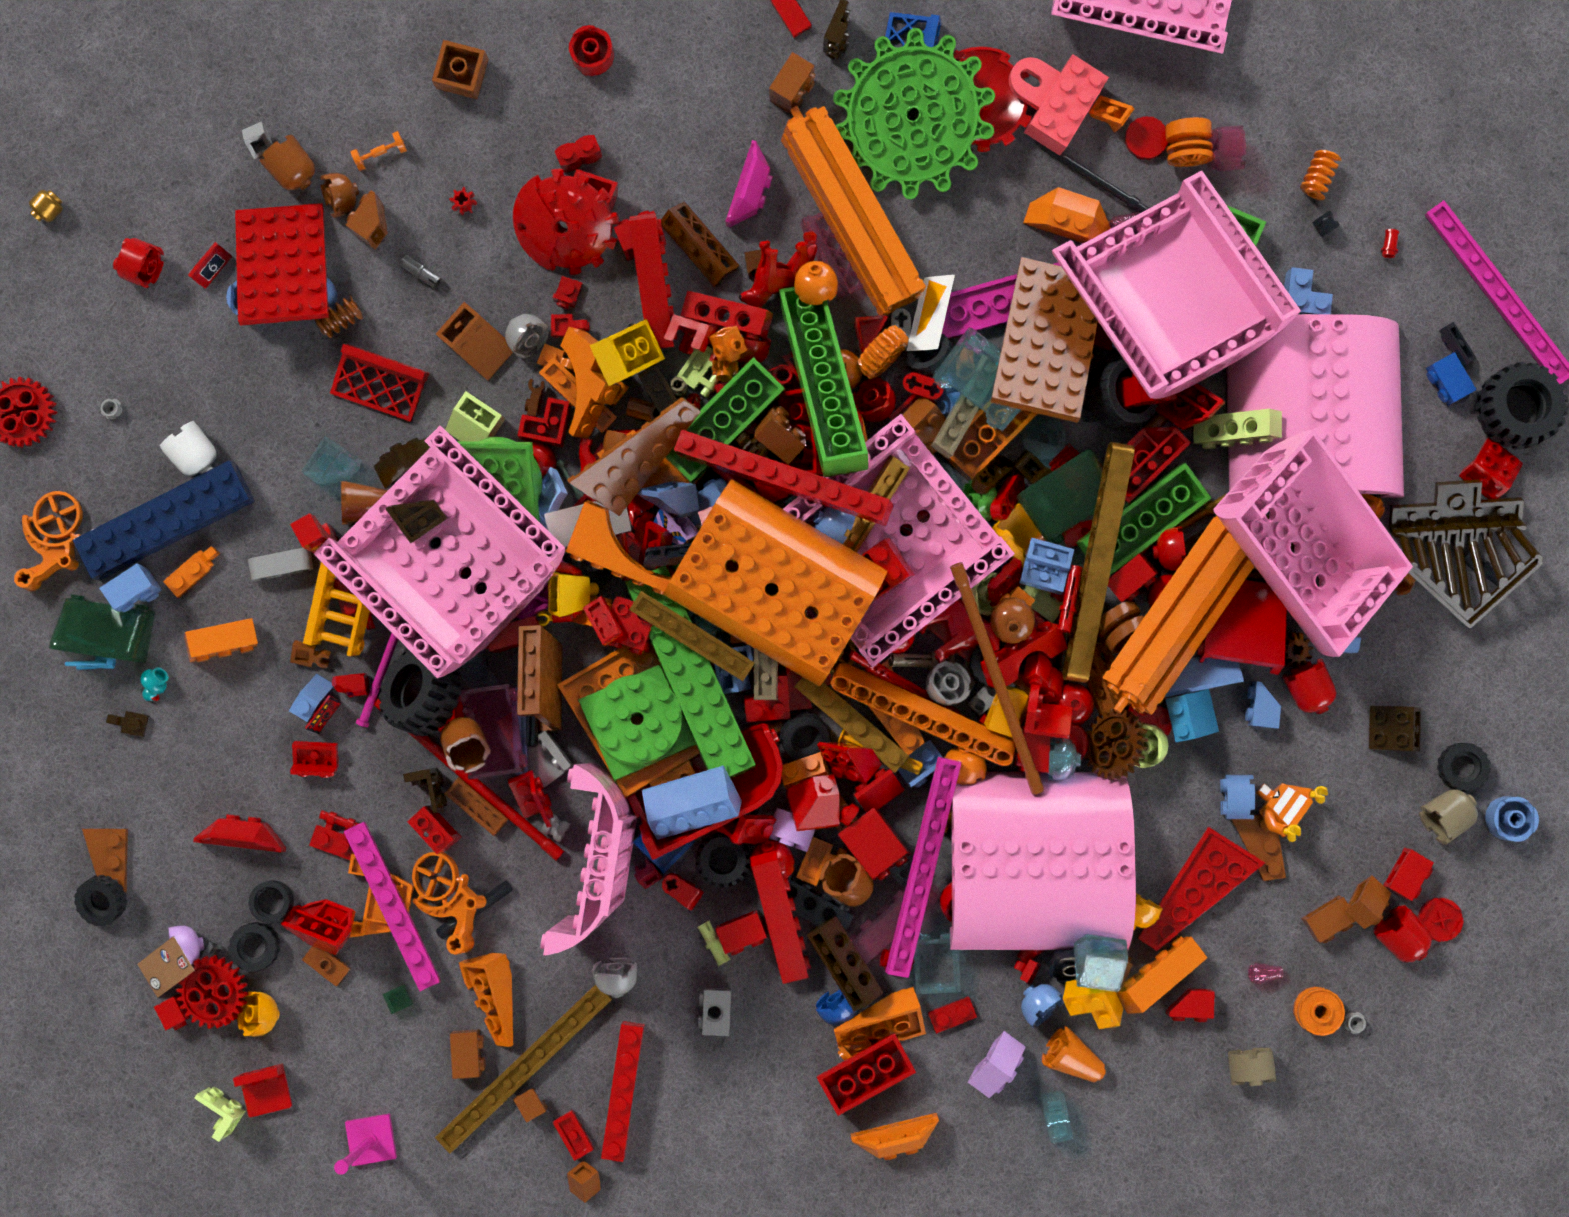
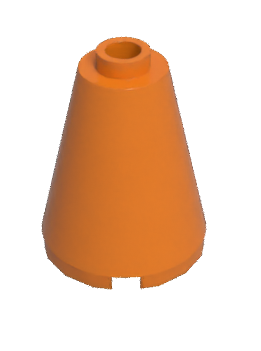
M1064 1026V1030L1062 1028L1057 1029L1046 1044V1047H1050L1047 1054H1042L1043 1065L1093 1083L1100 1081L1106 1072L1105 1064L1070 1028Z

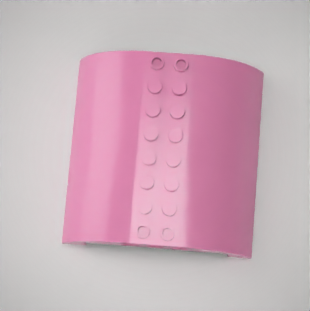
M1203 171L1183 180L1180 190L1176 195L1076 247L1072 240L1052 250V254L1148 396L1153 399H1160L1181 392L1242 359L1274 337L1301 312Z
M1297 315L1285 328L1266 343L1226 367L1227 413L1261 409L1282 411V438L1273 439L1272 443H1259L1258 440L1253 441V445H1240L1239 442L1234 443L1233 447H1228L1229 491L1266 450L1294 435L1314 429L1360 494H1381V498L1404 497L1399 325L1397 322L1388 318L1370 315Z
M987 772L985 779L982 780V777L976 779L974 784H956L951 803L953 927H950V950H1129L1135 920L1136 876L1134 818L1127 778L1121 777L1119 781L1115 779L1111 781L1098 777V774L1092 772H1038L1044 791L1035 795L1030 791L1025 772Z

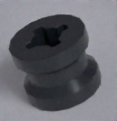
M1331 211L1326 212L1312 222L1314 227H1318L1320 230L1319 234L1321 237L1327 235L1340 225L1338 221L1332 218L1333 213Z

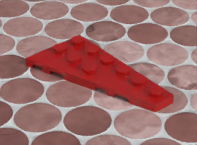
M1207 827L1160 901L1159 906L1162 908L1158 920L1152 926L1143 928L1137 939L1156 951L1159 950L1242 881L1262 867L1265 862L1215 830Z

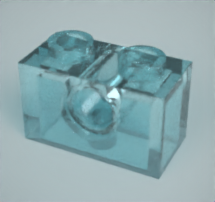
M1059 1090L1039 1094L1050 1142L1056 1143L1073 1139L1063 1092Z

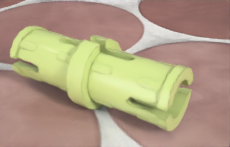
M710 920L698 926L697 928L707 944L705 946L707 949H710L717 965L720 966L729 961L730 957L724 953L721 942Z

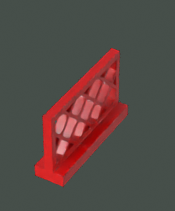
M343 344L341 349L342 356L330 394L412 422L425 381H427L430 373L367 350ZM347 358L353 360L358 368L349 374L345 369ZM373 367L378 377L368 381L363 370ZM360 372L365 383L355 388L350 377ZM393 374L398 384L388 388L383 377ZM347 379L351 390L346 393L337 391L339 382ZM380 379L385 390L375 395L370 384ZM409 381L418 383L416 392L408 395L403 385ZM367 386L372 397L361 400L357 390ZM400 386L405 398L395 402L390 391ZM387 393L392 404L384 408L380 406L377 397ZM406 400L411 407L408 416L401 414L397 406Z

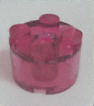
M1243 125L1223 126L1212 129L1210 142L1213 144V148H1215L1213 151L1214 159L1211 161L1212 170L1228 171L1245 168L1246 161H1242V156L1246 155Z

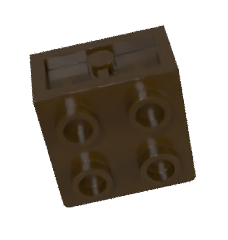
M1370 706L1369 749L1420 752V707Z
M437 768L403 774L404 782H411L412 786L428 783L433 813L445 811L444 807L447 806V798L444 793L442 794L440 785H443V776L441 772H438Z

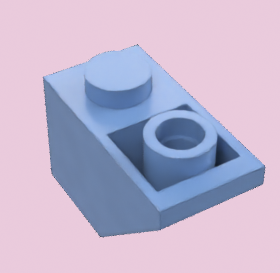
M1252 682V686H1249L1247 693L1248 699H1251L1250 708H1247L1245 713V720L1248 721V726L1279 729L1281 706L1262 682Z

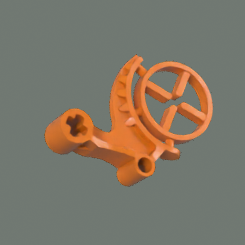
M62 491L47 493L37 501L33 509V516L22 515V527L26 540L35 551L42 555L43 561L29 569L23 568L18 570L14 576V582L17 586L28 591H36L40 588L42 581L48 579L59 569L65 568L74 571L78 568L79 563L75 559L73 539L81 536L80 534L75 535V532L81 525L83 511L79 501L72 495ZM54 496H66L73 501L74 505L59 512ZM47 500H49L51 508L55 513L65 516L76 511L75 522L69 530L66 529L63 519L56 518L54 515L39 519L40 509ZM56 520L61 534H48L41 526ZM31 522H34L36 529L45 535L43 541L34 533ZM69 536L71 537L70 539L64 542L48 543L50 538L64 539Z
M435 852L426 853L416 861L413 867L412 881L419 896L414 898L412 902L428 915L434 917L454 916L457 919V925L453 935L447 939V950L454 955L469 952L474 947V939L472 937L474 916L477 909L485 907L487 903L486 898L482 895H477L468 887L469 877L467 874H462L459 877L458 866L452 857L446 853L438 855ZM439 856L434 872L421 866L427 858ZM446 860L452 870V880L443 876L431 879L425 892L419 882V872L429 877L441 873ZM437 881L450 886L449 890L440 897L432 896ZM457 886H458V889H457L456 894H455L454 897L448 902V901H447V898L454 893V891L456 890V888H457ZM422 900H442L443 905L432 906L423 902Z

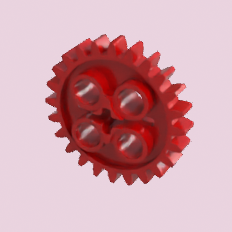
M18 377L17 381L10 378L9 384L2 381L3 388L0 389V442H8V445L13 447L17 444L21 448H23L24 442L30 447L32 446V440L40 443L39 436L47 438L46 429L52 431L53 429L49 424L56 423V420L51 417L58 414L57 411L52 410V407L56 406L57 403L49 401L54 396L47 393V387H41L42 383L38 381L33 382L31 378H27L26 381L23 377ZM31 394L32 400L26 404V397ZM10 400V407L5 409V403ZM36 415L37 421L31 424V418ZM16 421L15 428L10 430V424Z
M217 955L210 957V959L208 956H205L201 960L193 961L194 965L192 967L195 971L178 982L182 987L176 989L177 992L182 993V996L177 998V1001H183L184 1003L180 1009L186 1008L188 1010L185 1017L192 1015V1023L199 1020V1027L204 1026L206 1023L208 1029L214 1027V1025L216 1028H220L223 1024L225 1026L230 1024L231 1020L234 1021L238 1018L237 1014L244 1011L241 1006L247 1004V1001L242 999L249 995L248 992L243 991V988L248 986V984L241 983L245 975L238 976L237 973L240 968L232 969L233 961L225 964V957L218 960ZM206 973L211 975V981L207 978ZM224 985L229 988V993L225 991ZM195 991H198L200 994V999L197 998ZM213 1003L217 1005L218 1011L214 1009Z

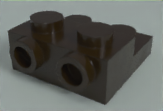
M846 0L839 1L824 35L823 52L833 60H837L841 52H846L850 42L848 41L850 37L848 24L851 11L848 10L849 1Z

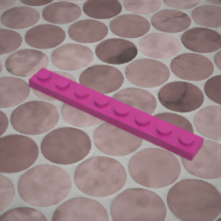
M362 822L344 831L419 991L439 983L441 979L366 822Z

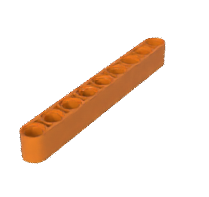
M841 663L836 666L831 686L837 692L998 765L1007 766L1012 763L1016 748L1012 738L991 731L984 725L852 665Z

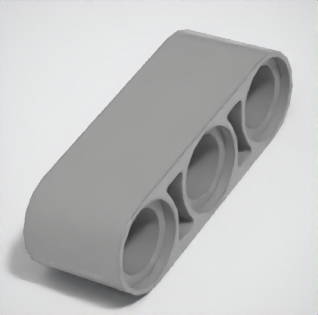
M304 548L248 559L251 581H261L260 578L271 579L281 577L282 574L301 573L306 569H309V571L314 570L311 552Z

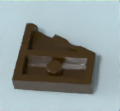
M435 499L389 505L385 508L410 543L448 518Z

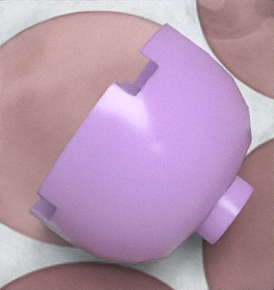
M188 926L168 927L169 939L173 936L175 937L190 964L194 965L193 961L199 959L200 951L204 950L203 938H198L196 931Z

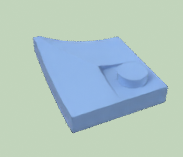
M552 467L549 468L547 474L542 479V492L538 501L540 522L546 529L547 525L544 514L558 511L568 495L558 471Z

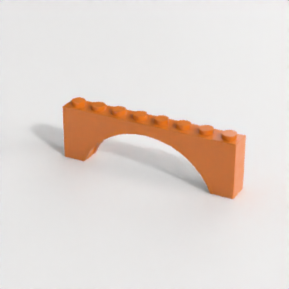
M589 500L584 502L566 552L571 554L570 557L577 561L587 560L591 562L592 567L603 570V568L612 570L611 574L620 578H624V576L629 577L634 584L639 586L649 585L653 587L652 590L654 592L664 595L672 577L646 570L644 566L635 561L619 543L611 525L609 509ZM731 559L726 563V568L730 572H735L738 570L739 564L736 560Z

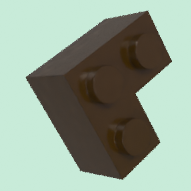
M414 438L404 445L397 443L389 448L390 452L379 457V461L373 467L385 489L392 487L430 448L425 442L427 438L421 440Z

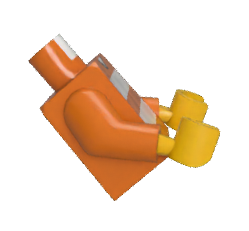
M1284 783L1272 790L1266 784H1263L1256 792L1265 801L1259 809V813L1262 815L1269 831L1277 833L1283 838L1287 836L1290 842L1296 841V835L1301 836V828L1297 824L1314 802L1312 799L1315 798L1319 804L1324 803L1328 790L1324 786H1319L1314 791L1311 788Z

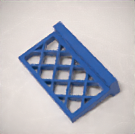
M890 12L885 37L890 42L897 38L902 46H904L905 43L900 38V35L908 29L911 30L918 22L926 23V28L922 31L924 43L928 47H934L938 44L942 24L940 15L931 14V17ZM894 19L903 20L906 24L898 32L892 27Z

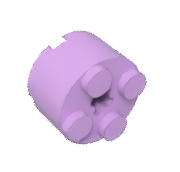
M777 808L773 816L777 820L773 826L770 839L778 841L780 837V843L794 847L796 843L795 848L807 852L815 829L796 832L792 813Z

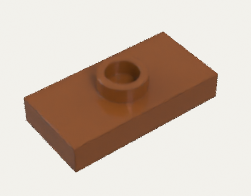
M314 946L310 948L302 961L336 987L351 969L334 954Z

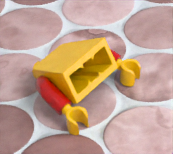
M560 562L556 571L548 580V612L543 610L537 613V616H546L547 619L540 620L538 623L541 626H546L549 621H553V623L573 621L582 613L583 607L590 603V596L598 595L599 587L597 583H590V578L583 575L582 571L574 565Z

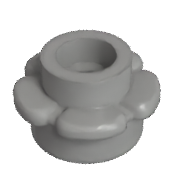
M106 399L101 404L102 415L110 420L120 416L122 413L120 401L117 399Z
M1351 1012L1346 1015V1021L1344 1022L1346 1030H1350L1352 1034H1359L1365 1029L1366 1021L1361 1013Z

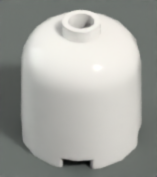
M194 421L180 427L182 432L177 436L171 434L160 444L163 453L184 475L196 476L213 469L211 465L217 456L216 449Z

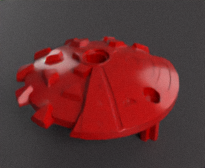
M971 47L961 51L955 50L953 56L957 61L963 62L973 56L981 60L982 67L973 78L974 85L981 89L991 88L995 92L994 101L983 106L979 113L981 120L993 126L994 134L989 139H976L971 145L978 146V152H988L992 144L1001 141L1004 146L1011 144L1016 139L1012 134L1020 125L1027 128L1032 117L1026 115L1028 104L1017 98L1010 89L1009 75L1014 67L1008 62L1011 55L992 47ZM1021 72L1020 76L1024 80L1029 77V74Z
M551 169L552 177L543 180L538 175L532 177L521 188L513 207V226L517 239L524 251L540 266L554 271L556 266L569 268V274L575 275L582 272V266L592 263L594 268L599 267L604 262V259L601 257L602 253L607 247L613 250L618 240L611 237L613 225H619V217L617 212L611 213L606 201L611 197L604 188L597 191L588 183L590 177L581 172H578L576 178L565 176L564 169ZM560 221L566 223L568 228L562 227Z

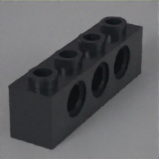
M792 874L788 877L789 885L797 890L796 896L793 897L796 910L792 911L793 913L819 926L827 921L823 917V911L827 908H832L844 930H847L854 917L850 913L852 910L850 907L843 903H840L839 906L831 902L833 898L823 892L818 895L812 891L813 886L804 881L800 884L795 882ZM808 897L816 900V906L812 909H807L803 904L804 900Z

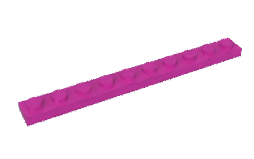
M1443 200L1428 211L1425 217L1540 367L1545 366L1549 369L1548 373H1555L1559 377L1556 379L1559 384L1569 379V362L1447 203Z
M938 757L885 971L889 975L909 978L962 763L958 760Z

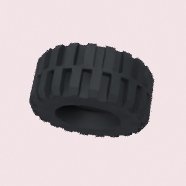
M1517 362L1514 365L1510 364L1483 383L1481 386L1482 390L1477 395V400H1480L1476 403V411L1480 412L1477 419L1479 423H1483L1484 427L1482 430L1484 433L1489 432L1492 435L1490 437L1491 440L1494 442L1501 441L1500 445L1506 448L1512 445L1513 449H1522L1523 447L1527 449L1549 439L1559 431V427L1563 426L1566 421L1563 416L1568 414L1569 409L1568 406H1565V403L1568 402V395L1563 393L1565 389L1563 383L1559 384L1556 380L1559 377L1555 373H1548L1549 369L1545 366L1538 368L1537 363L1529 362L1526 364L1525 362ZM1510 388L1522 389L1534 399L1537 415L1533 424L1522 423L1511 415L1506 401Z
M408 650L406 653L398 656V660L393 661L390 665V670L386 672L385 680L381 683L380 687L382 691L379 693V700L381 701L379 706L385 721L389 725L416 736H427L437 732L438 728H442L446 724L447 719H451L454 714L453 710L455 707L457 708L459 703L458 697L461 696L462 690L460 685H462V680L458 669L443 677L436 678Z

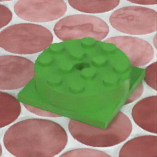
M489 437L478 442L457 441L540 522L538 501L542 492V475L533 455L532 442H515L503 437Z
M660 664L636 675L621 677L604 689L578 700L614 781L696 745L682 715L680 704L672 692ZM634 715L642 717L643 722L640 725H634L631 722Z

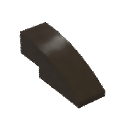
M1025 450L1013 463V469L1060 513H1063L1077 498L1051 469L1045 467L1032 452Z

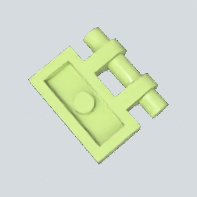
M708 346L704 353L695 349L676 376L682 378L687 386L693 390L696 389L699 383L703 385L704 388L700 394L705 398H708L710 393L715 391L714 386L719 381L716 379V375H712L709 380L704 378L709 368H712V362L709 359L713 349Z

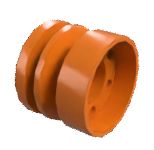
M1199 117L1184 118L1172 121L1165 126L1166 141L1172 144L1167 148V153L1169 154L1167 163L1174 167H1192L1209 163L1214 159V154L1211 151L1213 144L1207 141L1212 137V122L1209 119Z

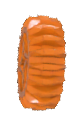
M896 325L885 329L879 336L874 338L860 355L857 362L860 372L869 379L877 378L905 350L909 342L908 336Z

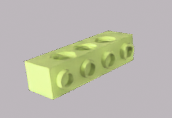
M1261 409L1213 415L1210 419L1194 425V444L1202 445L1203 449H1215L1216 445L1220 444L1221 447H1233L1234 443L1239 442L1240 445H1253V441L1258 440L1259 443H1272L1273 439L1282 438V411Z

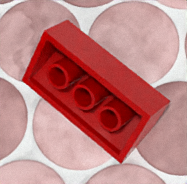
M893 1033L821 1073L816 1078L836 1114L839 1116L911 1076L916 1071L896 1034Z

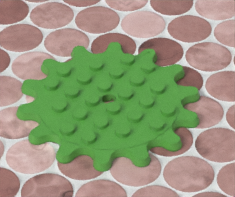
M912 28L908 32L906 44L900 48L894 47L885 36L877 38L875 41L876 59L871 63H865L859 58L852 59L848 64V69L855 77L854 87L850 90H837L833 95L835 104L844 107L847 111L846 120L835 126L843 140L848 139L853 143L854 149L851 154L858 167L869 166L873 170L870 184L871 188L876 192L883 191L887 184L893 180L901 183L904 197L910 200L917 197L920 184L926 180L932 181L940 192H946L951 187L949 172L952 167L959 165L966 170H974L977 167L978 158L971 151L973 141L980 138L989 139L994 134L993 126L981 120L979 113L983 106L994 101L995 92L991 88H977L973 82L975 74L982 67V62L975 56L963 62L957 61L953 56L956 40L951 35L942 37L940 42L934 47L926 46L923 32L919 28ZM911 109H918L920 113L915 121L908 118V113Z

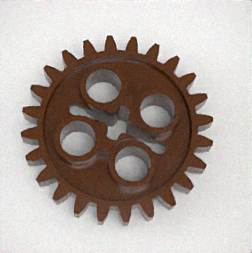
M1110 709V713L1103 712V718L1096 717L1097 724L1091 723L1092 731H1086L1089 735L1088 754L1085 755L1084 759L1089 760L1087 766L1093 768L1092 773L1098 774V777L1119 781L1121 777L1128 778V772L1135 773L1134 765L1141 766L1138 760L1139 758L1145 759V756L1141 753L1148 749L1143 746V743L1147 742L1148 738L1143 737L1147 730L1142 728L1144 723L1138 721V716L1133 715L1132 712L1123 710L1120 714L1114 709Z

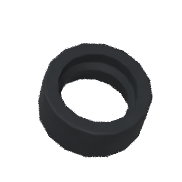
M269 880L258 884L252 890L248 906L251 914L257 920L263 923H274L288 915L293 908L294 897L286 884L276 880ZM269 888L278 890L284 899L282 909L273 915L264 913L258 904L261 893Z

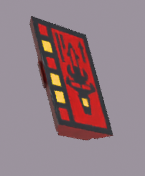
M328 695L305 726V729L319 734L342 702Z

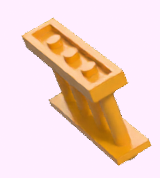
M321 562L303 643L318 645L324 640L348 647L347 656L360 655L365 645L363 639L370 610L354 594L335 590L333 585L336 576ZM335 598L357 604L355 617L330 611V599ZM330 619L353 626L351 638L325 632V621Z

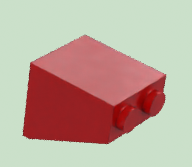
M872 808L838 834L873 880L879 879L881 881L891 874L889 870L895 866L899 868L908 862L907 857L911 855L883 814L875 808Z

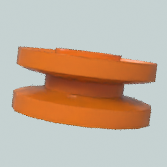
M1315 986L1307 988L1297 996L1294 1002L1293 1012L1296 1021L1303 1029L1314 1035L1325 1036L1333 1034L1344 1021L1345 1009L1343 1002L1337 994L1328 989ZM1318 1006L1323 1008L1320 1016L1315 1015V1010Z

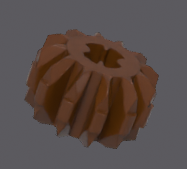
M1289 632L1288 636L1286 635L1284 665L1286 668L1292 666L1293 669H1299L1300 665H1307L1306 659L1312 658V655L1308 652L1314 648L1308 646L1310 639H1304L1303 633L1296 635L1295 632Z

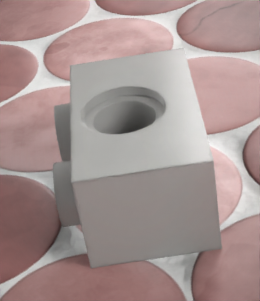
M705 988L704 993H700L699 1007H703V1015H699L698 1029H702V1035L729 1036L731 989ZM712 1006H717L721 1010V1014L718 1017H712L708 1009Z

